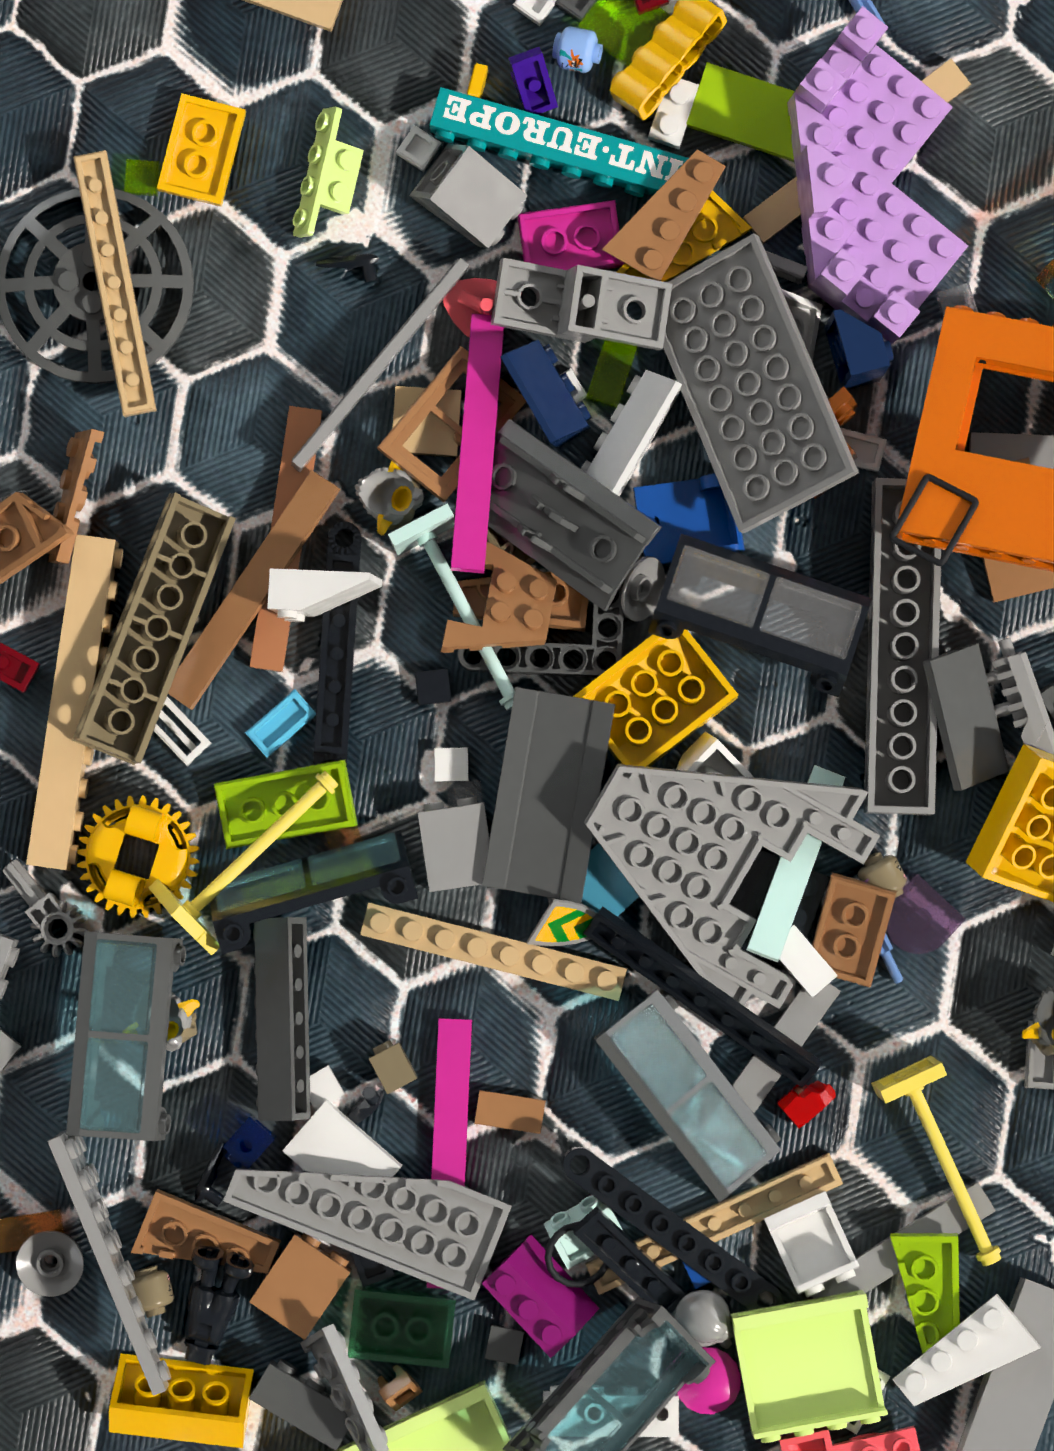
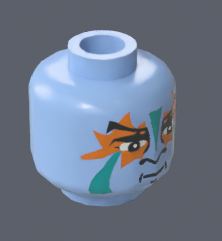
M568 26L562 33L558 32L556 34L552 57L557 59V63L562 69L586 73L591 70L594 63H600L603 45L598 44V38L594 31Z

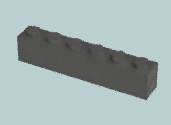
M307 917L268 918L254 922L255 928L253 931L255 942L254 974L256 978L254 1005L256 1008L257 1028L255 1040L257 1043L256 1075L258 1078V1097L256 1106L258 1109V1121L311 1119Z

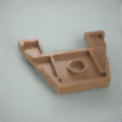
M487 542L485 569L492 570L482 626L447 620L441 652L452 653L456 649L468 648L470 651L482 650L483 647L502 646V648L544 645L546 642L557 579Z

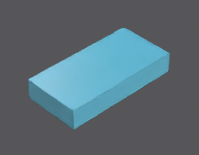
M294 689L245 733L268 758L316 716V712Z

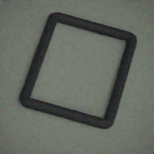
M926 474L890 533L889 539L892 543L934 565L943 566L976 511L979 501L973 495L931 474ZM928 481L972 503L940 559L896 537Z

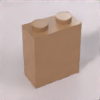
M296 1232L249 1302L305 1340L352 1269L347 1266L349 1260L337 1251L332 1250L329 1254L319 1246L322 1242L319 1239L305 1233L301 1235Z

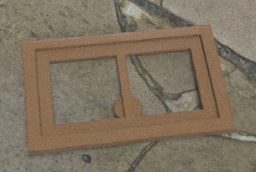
M461 346L377 447L382 454L443 503L457 488L460 455L443 476L440 477L404 448L403 444L431 412L455 431L454 441L457 445L461 446L462 426H459L436 407V404L462 373L467 375L468 351ZM501 378L498 401L501 405L497 408L495 436L509 419L512 420L526 403L523 395Z

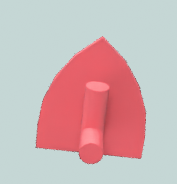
M482 278L459 280L443 299L444 307L451 320L467 337L470 338L472 313L492 315L497 281Z

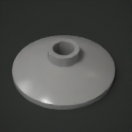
M651 556L641 558L634 564L624 580L621 606L624 615L632 621L638 622L646 619L656 608L663 584L665 583L664 568L657 558Z
M42 1231L32 1235L22 1244L16 1259L17 1274L24 1286L33 1293L46 1297L59 1296L74 1288L79 1282L84 1268V1258L78 1244L68 1235L58 1231ZM53 1255L57 1258V1263L50 1265L45 1261V1257Z

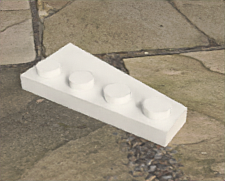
M996 1294L892 1380L913 1406H916L1036 1351L1041 1346L1000 1296Z

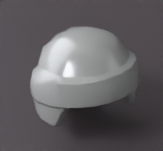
M698 1290L688 1293L681 1299L675 1309L674 1318L702 1347L719 1343L721 1347L728 1349L732 1345L731 1338L734 1337L731 1325L730 1311L727 1303L719 1294L709 1290Z

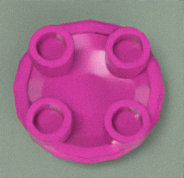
M702 1347L716 1361L709 1368V1375L699 1384H684L677 1393L679 1399L687 1408L699 1414H715L726 1410L735 1401L740 1391L741 1375L736 1362L728 1353L717 1347Z

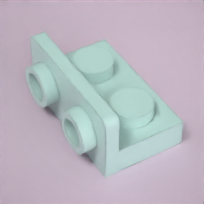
M593 1195L584 1198L580 1204L567 1211L556 1213L550 1220L544 1223L551 1239L553 1234L564 1225L580 1222L597 1206L622 1231L623 1229L612 1209ZM573 1230L561 1236L554 1245L567 1269L595 1255L574 1235Z

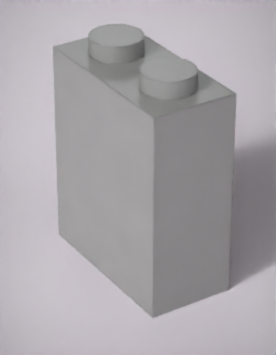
M476 797L457 799V806L444 808L443 802L424 804V811L418 812L429 892L482 885L490 841L484 802L477 803Z

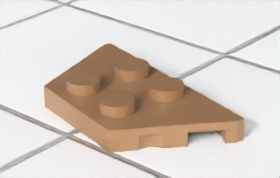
M15 492L0 503V584L74 535L69 527L27 495L20 492Z

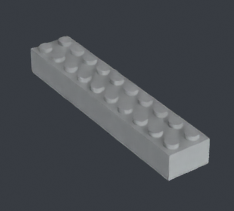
M876 478L872 483L869 598H872L869 607L864 776V790L868 794L864 799V813L930 816L935 814L937 719L923 662L939 656L941 566H936L890 541V533L898 521L907 479ZM909 543L938 559L941 558V549Z

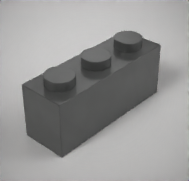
M280 1359L278 1363L271 1360L249 1399L336 1451L348 1431L345 1425V1419L348 1417L346 1412L340 1411L335 1407L330 1398L331 1394L324 1391L326 1385L311 1376L306 1380L295 1374L297 1368L285 1360Z

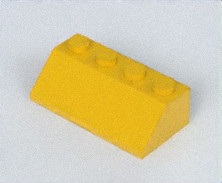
M120 1353L109 1405V1432L243 1448L254 1369L214 1364L203 1365L196 1362L159 1358L160 1361L164 1360L166 1362L171 1379L168 1380L169 1386L166 1391L153 1396L137 1356Z

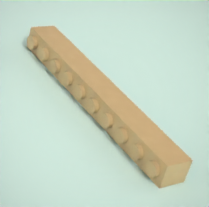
M76 535L26 865L70 871L71 864H77L79 845L74 844L76 831L81 832L83 827L84 812H80L79 809L81 798L86 799L88 794L89 779H85L84 776L86 765L91 766L94 749L72 740L108 650V647H104L106 634H111L114 615L109 614L111 601H116L119 584L114 581L115 569H121L123 561V549H119V543L114 539Z

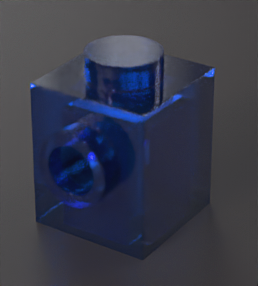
M251 1115L223 1146L228 1151L225 1157L237 1168L240 1169L242 1166H245L249 1169L277 1136Z

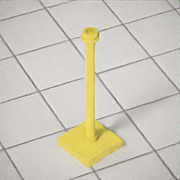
M326 771L321 774L318 773L315 776L318 782L191 902L187 900L183 904L159 879L148 887L169 914L211 956L220 947L216 939L198 919L202 915L200 911L327 791L331 794L335 792L334 789L339 784Z
M931 1055L871 1084L876 1095L885 1103L903 1095L910 1097L980 1252L976 1254V1258L978 1261H981L983 1266H988L1001 1259L999 1254L1001 1250L998 1245H991L921 1091L924 1089L923 1086L947 1076L943 1064Z

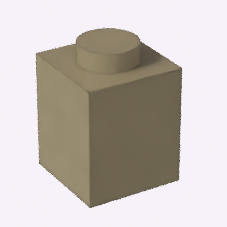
M388 1040L372 1049L375 1055L370 1057L369 1060L387 1094L418 1078L400 1042L393 1045Z

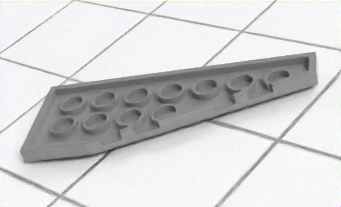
M64 1130L47 1142L153 1396L167 1390L169 1386L168 1380L171 1379L169 1368L164 1360L160 1361L156 1350L158 1347L156 1337L152 1329L148 1328L142 1303L132 1285L135 1275L129 1261L124 1262L120 1251L122 1248L121 1240L117 1231L112 1229L108 1218V1209L96 1183L100 1182L98 1172L93 1163L88 1165L83 1152L87 1151L85 1141L82 1136L66 1135V1130Z
M236 1169L223 1199L226 1203L471 1300L476 1298L512 1207L508 1203L450 1180Z

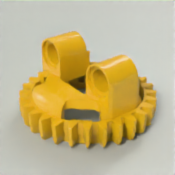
M144 795L141 796L139 804H135L133 797L128 796L127 806H123L121 801L116 799L115 810L112 811L108 806H103L105 813L103 818L93 814L92 816L97 823L95 827L85 824V829L91 834L89 837H79L81 842L87 844L86 849L77 850V854L85 856V861L78 863L77 867L87 869V873L83 874L80 880H91L92 884L88 886L86 891L92 892L97 890L99 892L94 900L96 903L106 898L108 900L105 907L107 911L111 910L114 905H118L117 915L119 916L124 914L126 908L130 909L131 918L137 916L138 909H142L144 917L149 918L150 908L152 907L158 915L162 914L161 903L155 896L150 898L151 901H144L148 895L153 894L148 887L157 879L170 888V891L180 900L184 899L182 892L179 891L181 887L192 888V885L186 879L187 876L197 877L198 874L190 870V866L199 864L200 860L191 858V853L200 850V847L190 846L189 841L196 838L197 835L196 833H185V830L191 823L189 821L181 824L178 823L182 815L180 811L172 816L169 814L171 804L167 803L161 810L158 808V798H155L151 806H149ZM127 814H129L127 818L122 819V820L116 822L115 824L109 826L111 823H113V822L116 821L117 819H119V818H121V817H124V816H126ZM168 824L173 827L172 831L179 845L183 844L182 850L175 845L174 839L168 831ZM125 834L159 844L149 879L114 868ZM96 866L99 868V871H100V873H101L103 879H104L105 882H106V886L104 885V882H103L102 879L100 878Z

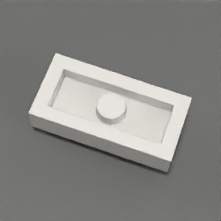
M680 79L677 85L671 88L670 92L664 96L658 106L648 136L649 140L679 150L699 84Z

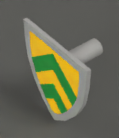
M547 897L549 906L528 938L527 944L564 946L591 940L583 932L597 912L584 904Z

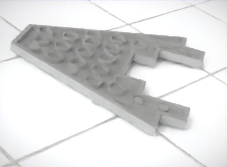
M624 764L616 765L584 821L586 827L696 973L743 1006H745L749 997L753 994L778 1009L781 1008L796 980L741 949L757 920L729 904L762 846L791 862L807 833L864 865L880 837L876 832L853 820L868 794L862 788Z

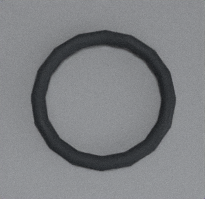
M579 1221L564 1225L556 1231L546 1246L544 1258L547 1271L555 1281L566 1287L581 1288L591 1285L603 1277L609 1268L603 1263L599 1271L593 1276L576 1281L560 1276L553 1267L551 1257L554 1245L561 1236L568 1231H572V1228Z

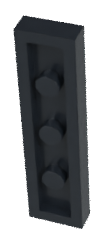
M597 1206L572 1228L574 1235L643 1300L662 1305L671 1314L681 1299L687 1295V1292Z

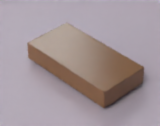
M479 1090L474 1124L541 1134L546 1100Z

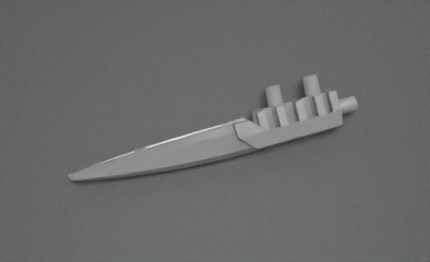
M1010 637L1000 640L998 644L1003 657L992 661L993 667L996 668L995 671L986 673L988 685L992 686L1001 683L1003 687L1001 691L1003 696L1007 698V702L994 706L996 718L1012 714L1014 727H1024L1021 734L1024 744L1054 755V731L1026 651L1015 652Z

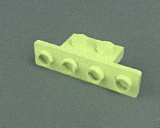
M339 107L323 109L315 123L317 131L315 142L308 153L309 167L307 176L303 179L300 187L302 194L300 206L293 217V225L295 226L293 236L299 238L313 235L320 207L340 214H349L364 150L335 140L342 114V109Z

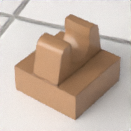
M399 1365L392 1367L396 1372V1378L390 1383L382 1375L378 1377L380 1387L378 1392L394 1411L399 1410L423 1392L418 1383Z

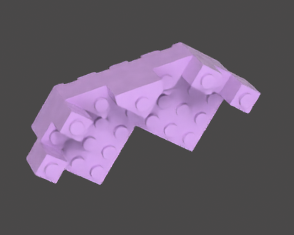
M862 6L825 55L819 59L799 84L787 104L791 121V139L796 166V183L801 211L804 255L806 256V265L808 267V288L835 310L841 309L878 330L886 341L889 340L890 344H893L921 312L918 308L966 250L968 245L892 184L953 107L876 45L889 27Z

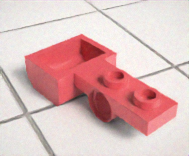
M827 1426L814 1428V1433L811 1435L796 1437L794 1433L781 1436L779 1440L781 1451H920L914 1426L883 1433L862 1434L852 1437L848 1441L832 1444Z

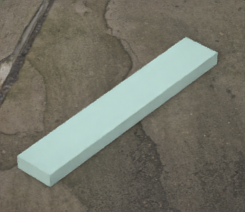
M814 765L807 783L843 786L845 777ZM807 833L791 862L780 856L749 940L747 951L775 962L779 961L822 844L821 840Z

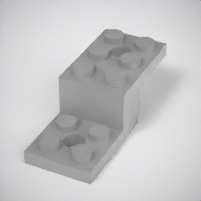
M502 258L499 264L490 325L582 343L598 338L661 350L664 345L672 283L583 265H576L568 270ZM525 288L531 289L536 294L534 306H527L522 302L521 292ZM630 302H636L640 305L642 315L639 320H634L628 316L627 306Z

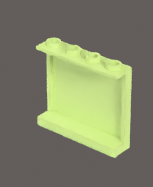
M863 1290L730 1314L751 1433L754 1439H761L762 1443H769L780 1440V1435L794 1432L796 1437L807 1436L814 1433V1428L827 1426V1430H839L846 1428L847 1422L860 1420L861 1424H872L881 1421L880 1416L888 1415V1411L884 1406L868 1318V1301Z

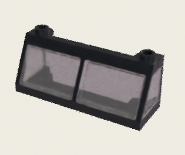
M681 534L648 633L665 639L680 637L684 629L812 672L810 681L814 688L823 693L839 697L847 678L872 598Z

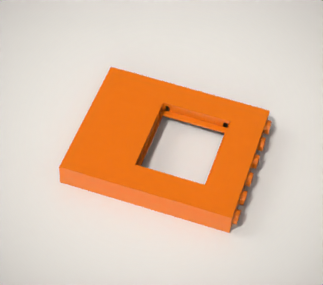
M963 305L946 306L898 519L924 475L931 474L973 495L979 501L976 511L952 552L1054 572V469L965 452L982 370L987 369L1054 382V325H1042L1031 318H1021L1020 320L1006 318L1004 314L999 312H987V314L974 312L970 307ZM985 360L986 364L979 363V361ZM928 481L896 537L907 543L945 550L972 503Z

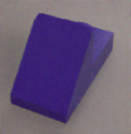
M540 47L509 57L508 60L512 70L510 73L524 111L538 115L557 108V101Z

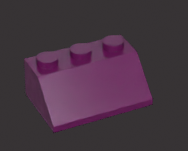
M530 1234L483 1278L482 1285L540 1348L552 1358L583 1328L599 1310V1307L582 1288L566 1287L554 1280L547 1271L544 1258L546 1249ZM551 1257L553 1267L558 1274L568 1280H573L559 1263Z

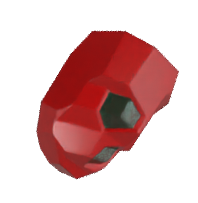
M817 1080L805 1085L803 1088L799 1085L794 1086L776 1104L795 1126L800 1129L822 1111L836 1097V1093L830 1084H824Z

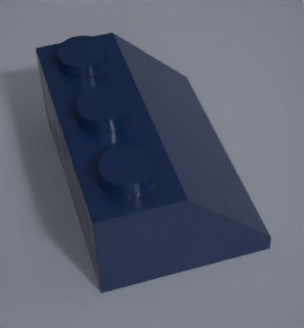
M841 309L834 310L824 329L840 387H845L849 390L879 382L890 367V361L894 359L889 340L884 341L881 332Z
M536 340L500 356L553 446L559 448L591 429L587 421L592 416L583 401L576 403L570 392L575 390V387L566 372L560 375L554 363L559 360L550 344L543 346L539 340Z

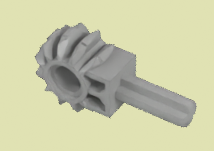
M16 859L7 864L3 869L4 875L30 907L25 911L33 922L30 927L41 931L40 934L34 935L32 940L33 942L45 940L40 951L46 953L53 945L52 955L53 957H59L62 947L68 956L73 954L70 943L81 948L84 943L76 938L77 934L84 935L88 929L78 928V924L84 923L87 920L84 915L74 918L79 907L73 905L66 912V901H59L53 893L45 895L19 860ZM62 919L67 924V933L62 938H56L52 934V925L55 921Z

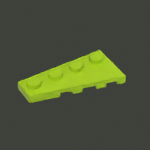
M890 1233L922 1353H925L960 1324L958 1233Z

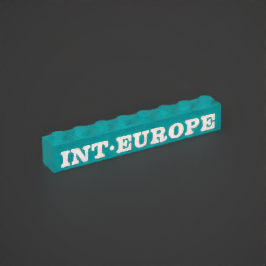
M440 87L430 121V133H434V137L438 140L453 143L454 139L466 142L467 146L479 152H485L486 148L498 152L499 157L511 161H517V158L529 160L531 166L542 170H548L549 166L562 170L561 174L574 179H580L581 176L594 179L593 183L601 187L612 188V185L624 187L626 193L637 197H643L644 193L653 196L689 159L688 157Z

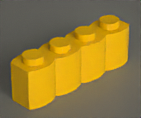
M678 0L674 6L673 14L655 27L652 39L634 52L631 64L613 77L609 89L613 99L643 121L647 119L659 106L664 96L670 92L671 88L677 85L685 71L698 60L706 46L722 31L727 23L723 10L709 0Z

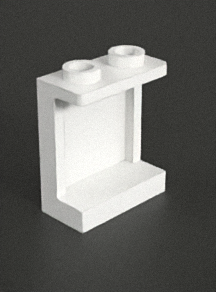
M826 1191L764 1218L798 1295L805 1292L808 1298L825 1290L823 1283L836 1279L839 1284L856 1276L854 1270L859 1268V1263L853 1254Z

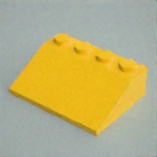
M684 629L683 634L676 639H665L652 634L573 697L615 704L608 745L609 751L619 764L650 767L738 698V693L690 632Z
M1023 744L966 863L982 878L1054 902V755Z

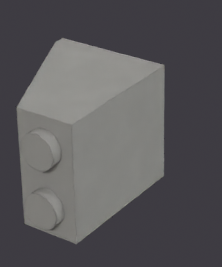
M448 143L409 196L475 245L489 248L501 240L505 232L503 228L509 220L515 219L524 208L523 201L528 195L470 146Z

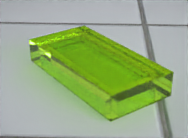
M608 340L604 341L586 399L617 408L638 346Z

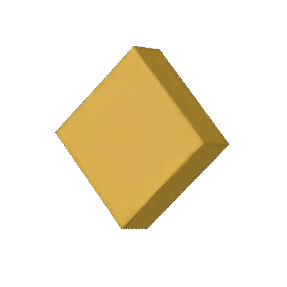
M478 63L474 65L467 95L482 98L488 76V66Z

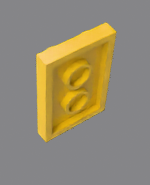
M181 93L157 190L222 207L246 110Z

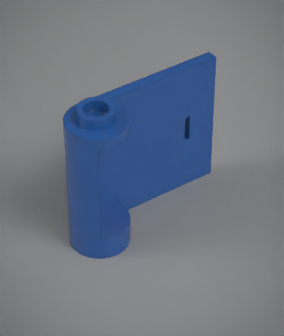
M715 473L701 476L699 479L633 488L636 509L657 523L658 520V524L662 527L643 550V557L651 556L657 558L662 564L671 563L681 534L737 553L745 551L743 535L737 528Z

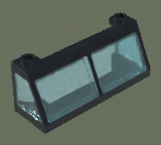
M401 830L237 876L210 902L212 922L221 953L226 954L245 947L251 936L250 926L254 922L376 887H380L384 898L391 903L400 904L418 899L419 891Z

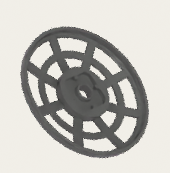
M79 188L56 194L39 203L11 231L0 255V315L13 342L27 358L41 369L59 378L77 383L103 384L116 382L114 370L102 371L101 351L110 350L108 339L101 340L100 322H105L99 289L89 291L84 287L86 277L96 274L85 216L78 215L65 219L50 230H47L35 219L43 211L57 203L81 197ZM114 189L116 199L127 201L150 215L138 228L120 219L122 231L129 235L124 240L127 256L139 245L147 256L152 274H132L129 266L133 288H152L148 305L141 317H139L143 340L152 348L146 355L148 367L150 368L168 353L179 339L188 321L194 294L192 263L177 229L162 212L149 202L131 193ZM85 225V243L67 249L56 238L59 234L70 228ZM159 226H162L168 233L176 248L181 263L182 275L162 274L158 256L151 243L146 239ZM26 228L39 241L35 244L28 257L24 277L5 279L10 253L18 237ZM47 247L59 258L53 276L34 277L37 262L43 250ZM162 288L182 289V299L177 316L169 332L161 339L148 324L158 309ZM34 290H54L60 306L48 319L44 317L38 306ZM25 292L29 311L40 326L28 342L20 335L11 318L6 302V293ZM70 315L77 320L86 322L87 341L72 338L57 329ZM50 337L66 347L88 351L89 372L62 367L44 358L38 351Z

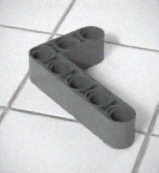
M620 585L617 590L618 600L610 604L607 611L602 610L593 603L591 645L545 643L544 645L511 648L492 646L496 656L502 649H511L516 655V660L512 665L502 666L505 673L592 678L600 676L605 671L597 665L596 660L599 655L603 653L611 654L615 659V663L622 659L624 613L621 606V594L623 587ZM609 620L615 623L617 632L614 636L607 638L599 633L598 625L602 621ZM459 649V663L465 670L490 673L483 658L478 664H468L463 658L464 652L467 649ZM537 650H542L549 656L548 664L542 668L535 667L530 662L531 654ZM569 652H577L582 657V664L577 669H569L565 666L563 657Z

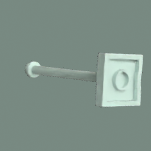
M448 503L389 533V539L398 556L418 545L420 547L424 546L463 622L481 627L436 542L437 535L454 527L455 518ZM483 647L479 652L503 696L499 703L501 706L504 705L506 710L512 709L515 690L493 648Z

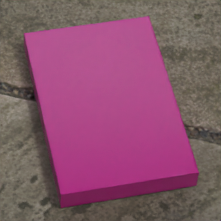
M615 200L520 213L517 216L524 262L568 270L576 265L602 270L619 268L624 265V262L602 250L619 232Z

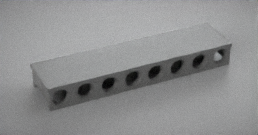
M1020 1277L1009 1309L1041 1348L984 1374L956 1451H1035L1054 1400V1289Z

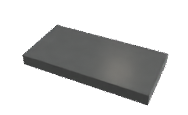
M979 643L969 644L924 661L923 666L954 791H962L1009 772Z

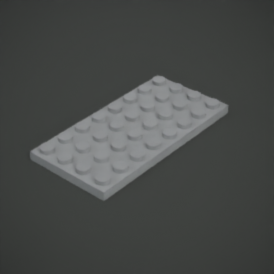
M753 233L667 282L672 283V291L663 348L677 382L682 384L681 392L739 532L746 533L858 474V469L760 237Z

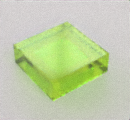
M126 159L124 192L133 195L158 196L157 185L160 177V162Z

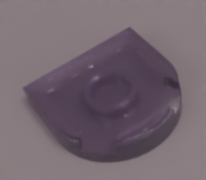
M915 874L902 888L904 893L895 898L886 931L890 940L901 950L913 954H925L943 945L966 919L924 879Z

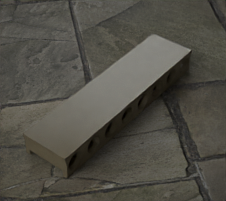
M168 494L72 741L132 765L142 762L236 518L226 516L181 497L180 494Z

